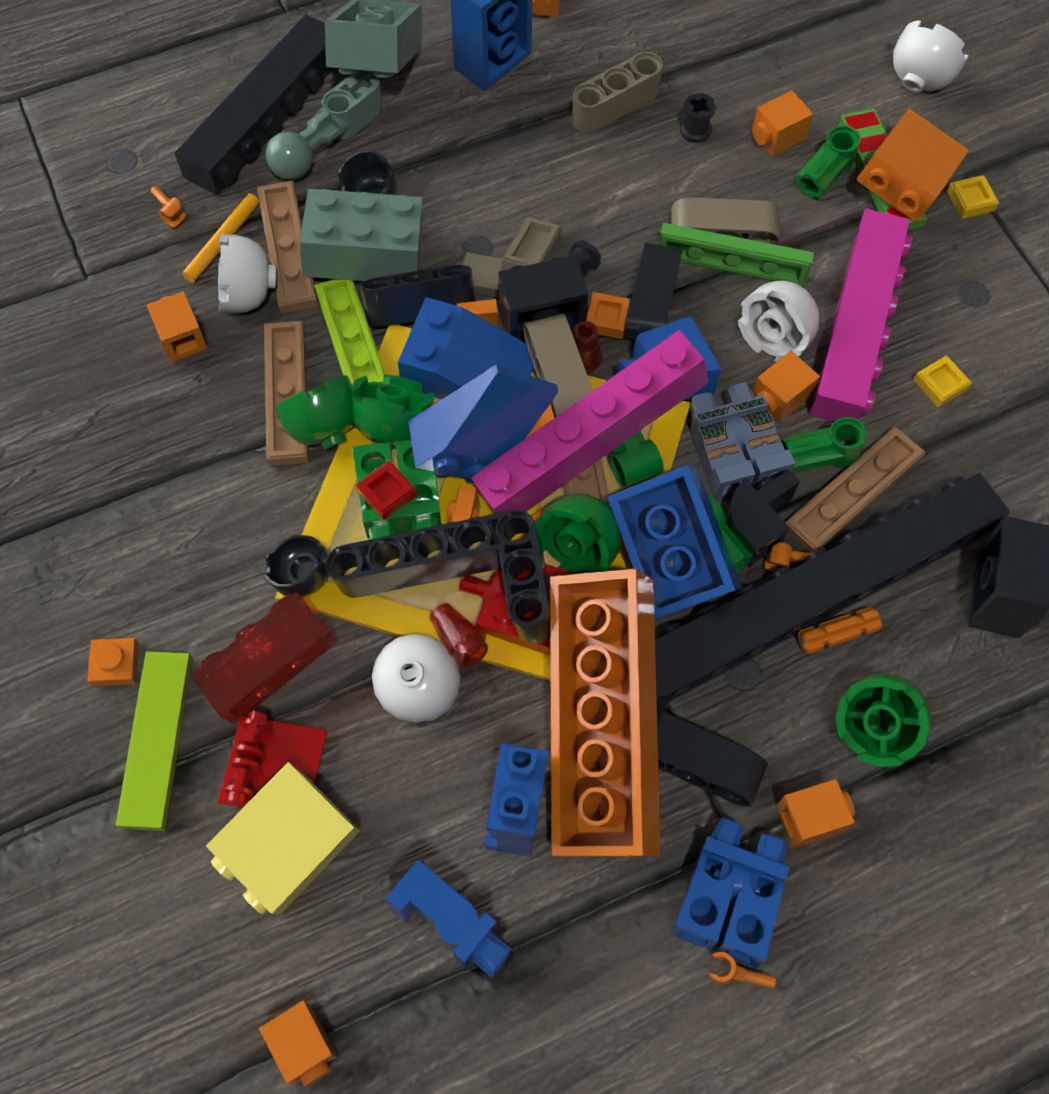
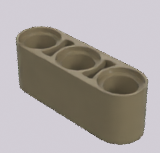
M641 52L577 86L573 92L572 124L574 127L585 133L597 131L654 100L660 90L663 68L661 58L651 52Z
M686 197L677 200L671 207V224L774 245H779L780 243L779 208L773 202Z
M564 314L527 322L523 325L526 345L537 378L557 384L558 393L550 403L554 418L593 391Z

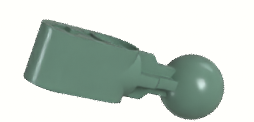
M360 70V73L349 75L324 95L322 108L307 122L305 130L300 134L284 131L273 136L268 142L265 152L266 162L270 170L276 176L285 180L299 179L309 171L313 161L312 151L319 145L330 143L334 139H350L376 119L382 112L379 77L374 76L372 71Z

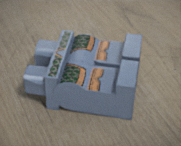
M746 382L733 385L727 389L725 398L728 404L717 407L712 393L709 392L693 396L690 404L693 420L689 432L693 442L695 441L699 459L715 500L733 496L736 488L745 479L756 488L759 483L771 475L777 478L788 470L792 472L796 464L790 450H785L776 431L773 417L766 409L768 404L764 395L755 397Z

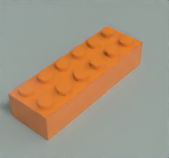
M638 569L550 577L552 856H661L653 579Z

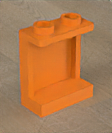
M908 108L859 174L857 181L908 218L917 222L938 197L969 150Z

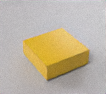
M984 175L951 182L947 189V193L961 219L994 212L999 204Z
M947 355L917 372L913 379L937 408L968 391L972 385V382Z

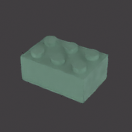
M351 0L325 20L326 67L338 68V72L342 74L360 73V70L373 71V75L377 77L387 78L395 76V73H398L422 48V4L383 0Z
M308 189L300 236L302 277L365 281L375 277L418 271L422 235L423 197Z

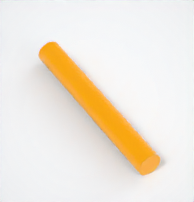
M248 193L182 272L186 280L195 283L221 251L219 248L220 234L234 235L260 204L256 196Z

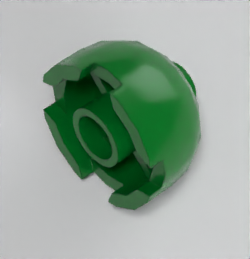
M384 374L383 382L368 383L367 376H362L354 380L352 385L350 404L353 422L364 436L374 441V444L390 442L391 449L396 448L395 441L411 439L408 421L433 406L434 393H423L422 383L406 377Z
M348 375L324 381L325 386L318 387L309 392L303 390L276 405L277 418L287 435L296 442L307 446L322 444L324 450L347 441L344 433L355 425L351 415L350 404L352 383Z
M574 493L557 499L546 508L535 522L542 542L543 553L547 550L560 563L558 568L576 574L605 572L616 559L621 549L622 535L611 507L601 499L590 494Z
M890 673L869 675L855 682L839 701L835 717L840 739L844 738L848 747L858 754L857 758L877 767L899 766L906 760L916 756L925 746L932 726L929 703L922 691L908 679Z

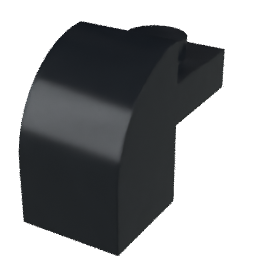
M790 470L777 478L774 475L765 478L756 488L745 479L736 488L726 514V525L752 555L750 562L747 564L749 568L766 557L775 544L783 543L788 533L789 527L775 511L793 499L800 483Z

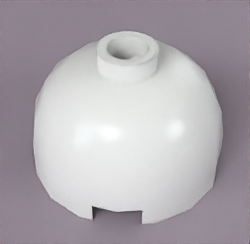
M921 21L908 23L893 51V65L897 75L902 80L903 86L912 92H930L943 89L951 84L969 58V55H964L961 51L965 43L954 32L939 24H936L934 29L931 30L920 27Z
M220 234L219 248L221 249V258L218 264L219 312H248L259 307L265 300L267 288L275 289V265H268L265 251L257 242L250 238Z
M785 280L768 282L756 289L741 303V306H743L742 318L738 320V326L743 338L755 352L759 353L761 350H764L768 354L776 356L774 360L776 362L790 351L794 352L797 356L801 355L810 346L819 329V310L817 304L809 292L797 283Z
M421 634L398 637L384 646L375 660L372 672L375 696L384 710L402 721L418 723L435 720L451 708L459 695L461 680L459 662L448 646L434 637Z

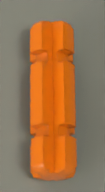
M868 607L856 611L855 616L847 614L820 623L816 629L813 626L802 629L798 632L797 638L801 650L807 654H812L823 650L824 645L830 648L859 638L862 632L866 635L877 632L882 628V622L878 611Z

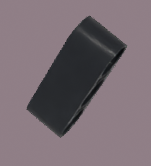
M645 242L626 318L623 338L636 340L640 333L666 325L683 249Z
M450 265L375 277L365 280L360 284L365 316L368 325L379 327L416 321L426 297L456 306L457 303L476 301L472 268L467 265Z
M657 710L658 769L733 804L743 807L752 806L768 767V762L753 751L671 714Z

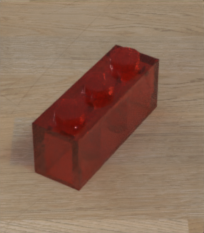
M298 592L275 602L270 608L268 615L256 624H250L242 628L236 634L235 641L221 652H214L204 658L199 665V669L190 675L217 714L233 725L239 722L240 716L245 717L338 643V640Z

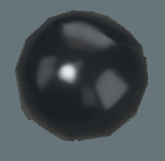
M374 150L359 151L351 155L339 168L338 178L342 191L394 194L396 189L394 172L387 159Z
M293 535L280 541L275 549L265 556L267 572L263 574V577L283 596L301 599L312 595L325 585L328 578L325 568L326 558L329 554L323 543L312 536Z

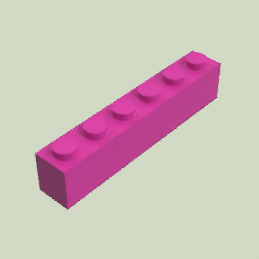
M865 208L856 231L819 374L820 378L816 386L809 415L835 422L842 417H852L860 420L862 413L870 414L876 396V391L870 390L871 382L878 381L884 359L878 358L879 349L885 350L891 332V327L885 326L887 318L892 319L899 298L892 295L893 289H899L906 266L899 264L901 258L906 259L913 237L907 235L910 219Z
M678 330L472 476V481L495 514L511 510L527 512L707 384L709 381L705 359L682 332Z

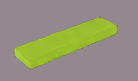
M334 279L314 285L343 376L348 375L352 385L354 380L362 376H367L368 383L383 382V376L386 373L353 280Z
M145 652L116 820V827L119 829L166 831L193 659L189 653Z

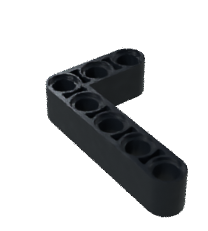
M511 510L345 544L334 548L326 558L325 568L327 574L338 589L350 598L502 569L507 610L518 636L528 643H540L550 636V590L542 542L533 517L525 511ZM520 533L527 534L522 540L511 541L515 535ZM484 542L480 548L469 550L474 543ZM442 550L437 557L427 559L428 555L432 552ZM399 559L395 565L385 567L391 560ZM357 567L352 574L344 576L349 569ZM524 572H534L533 576L525 581L516 580ZM531 611L541 612L540 616L534 621H522L523 617Z

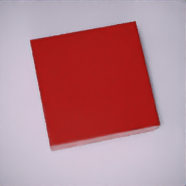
M390 460L355 485L359 495L383 521L417 497L414 486Z

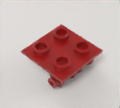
M251 711L249 717L240 716L217 803L243 808L288 762L298 767L315 784L328 731L268 721L266 714Z

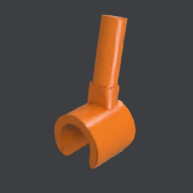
M157 186L151 188V193L163 205L158 211L159 216L171 228L177 227L187 217L185 212L180 209V201L175 197L172 199L168 198Z
M777 543L772 547L771 552L766 555L765 569L775 572L782 567L789 566L790 562L804 563L803 560L811 553L794 551L789 544Z
M717 952L712 955V959L725 961L731 967L730 973L724 977L709 973L714 983L727 985L733 980L772 989L775 988V976L738 966L732 956L725 952Z

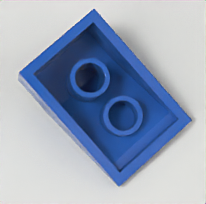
M427 297L423 302L398 360L400 377H406L422 383L423 393L433 392L434 397L439 399L447 397L495 365L532 376L534 371L526 343L463 307Z
M499 365L491 367L408 421L415 467L433 471L438 476L450 475L463 478L469 483H474L471 479L472 476L525 440L557 395V384Z

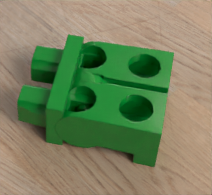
M411 439L395 441L398 470L414 486L417 497L383 521L359 495L362 521L367 538L374 539L442 525L437 475L433 471L416 468L414 455H406L413 451ZM390 442L352 447L357 483L389 460L394 465ZM373 455L382 457L377 459L365 460L366 458Z

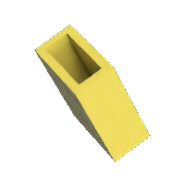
M288 762L206 847L215 855L211 863L216 870L229 881L236 877L248 889L243 896L255 910L261 914H264L267 910L271 914H282L361 830L298 767Z

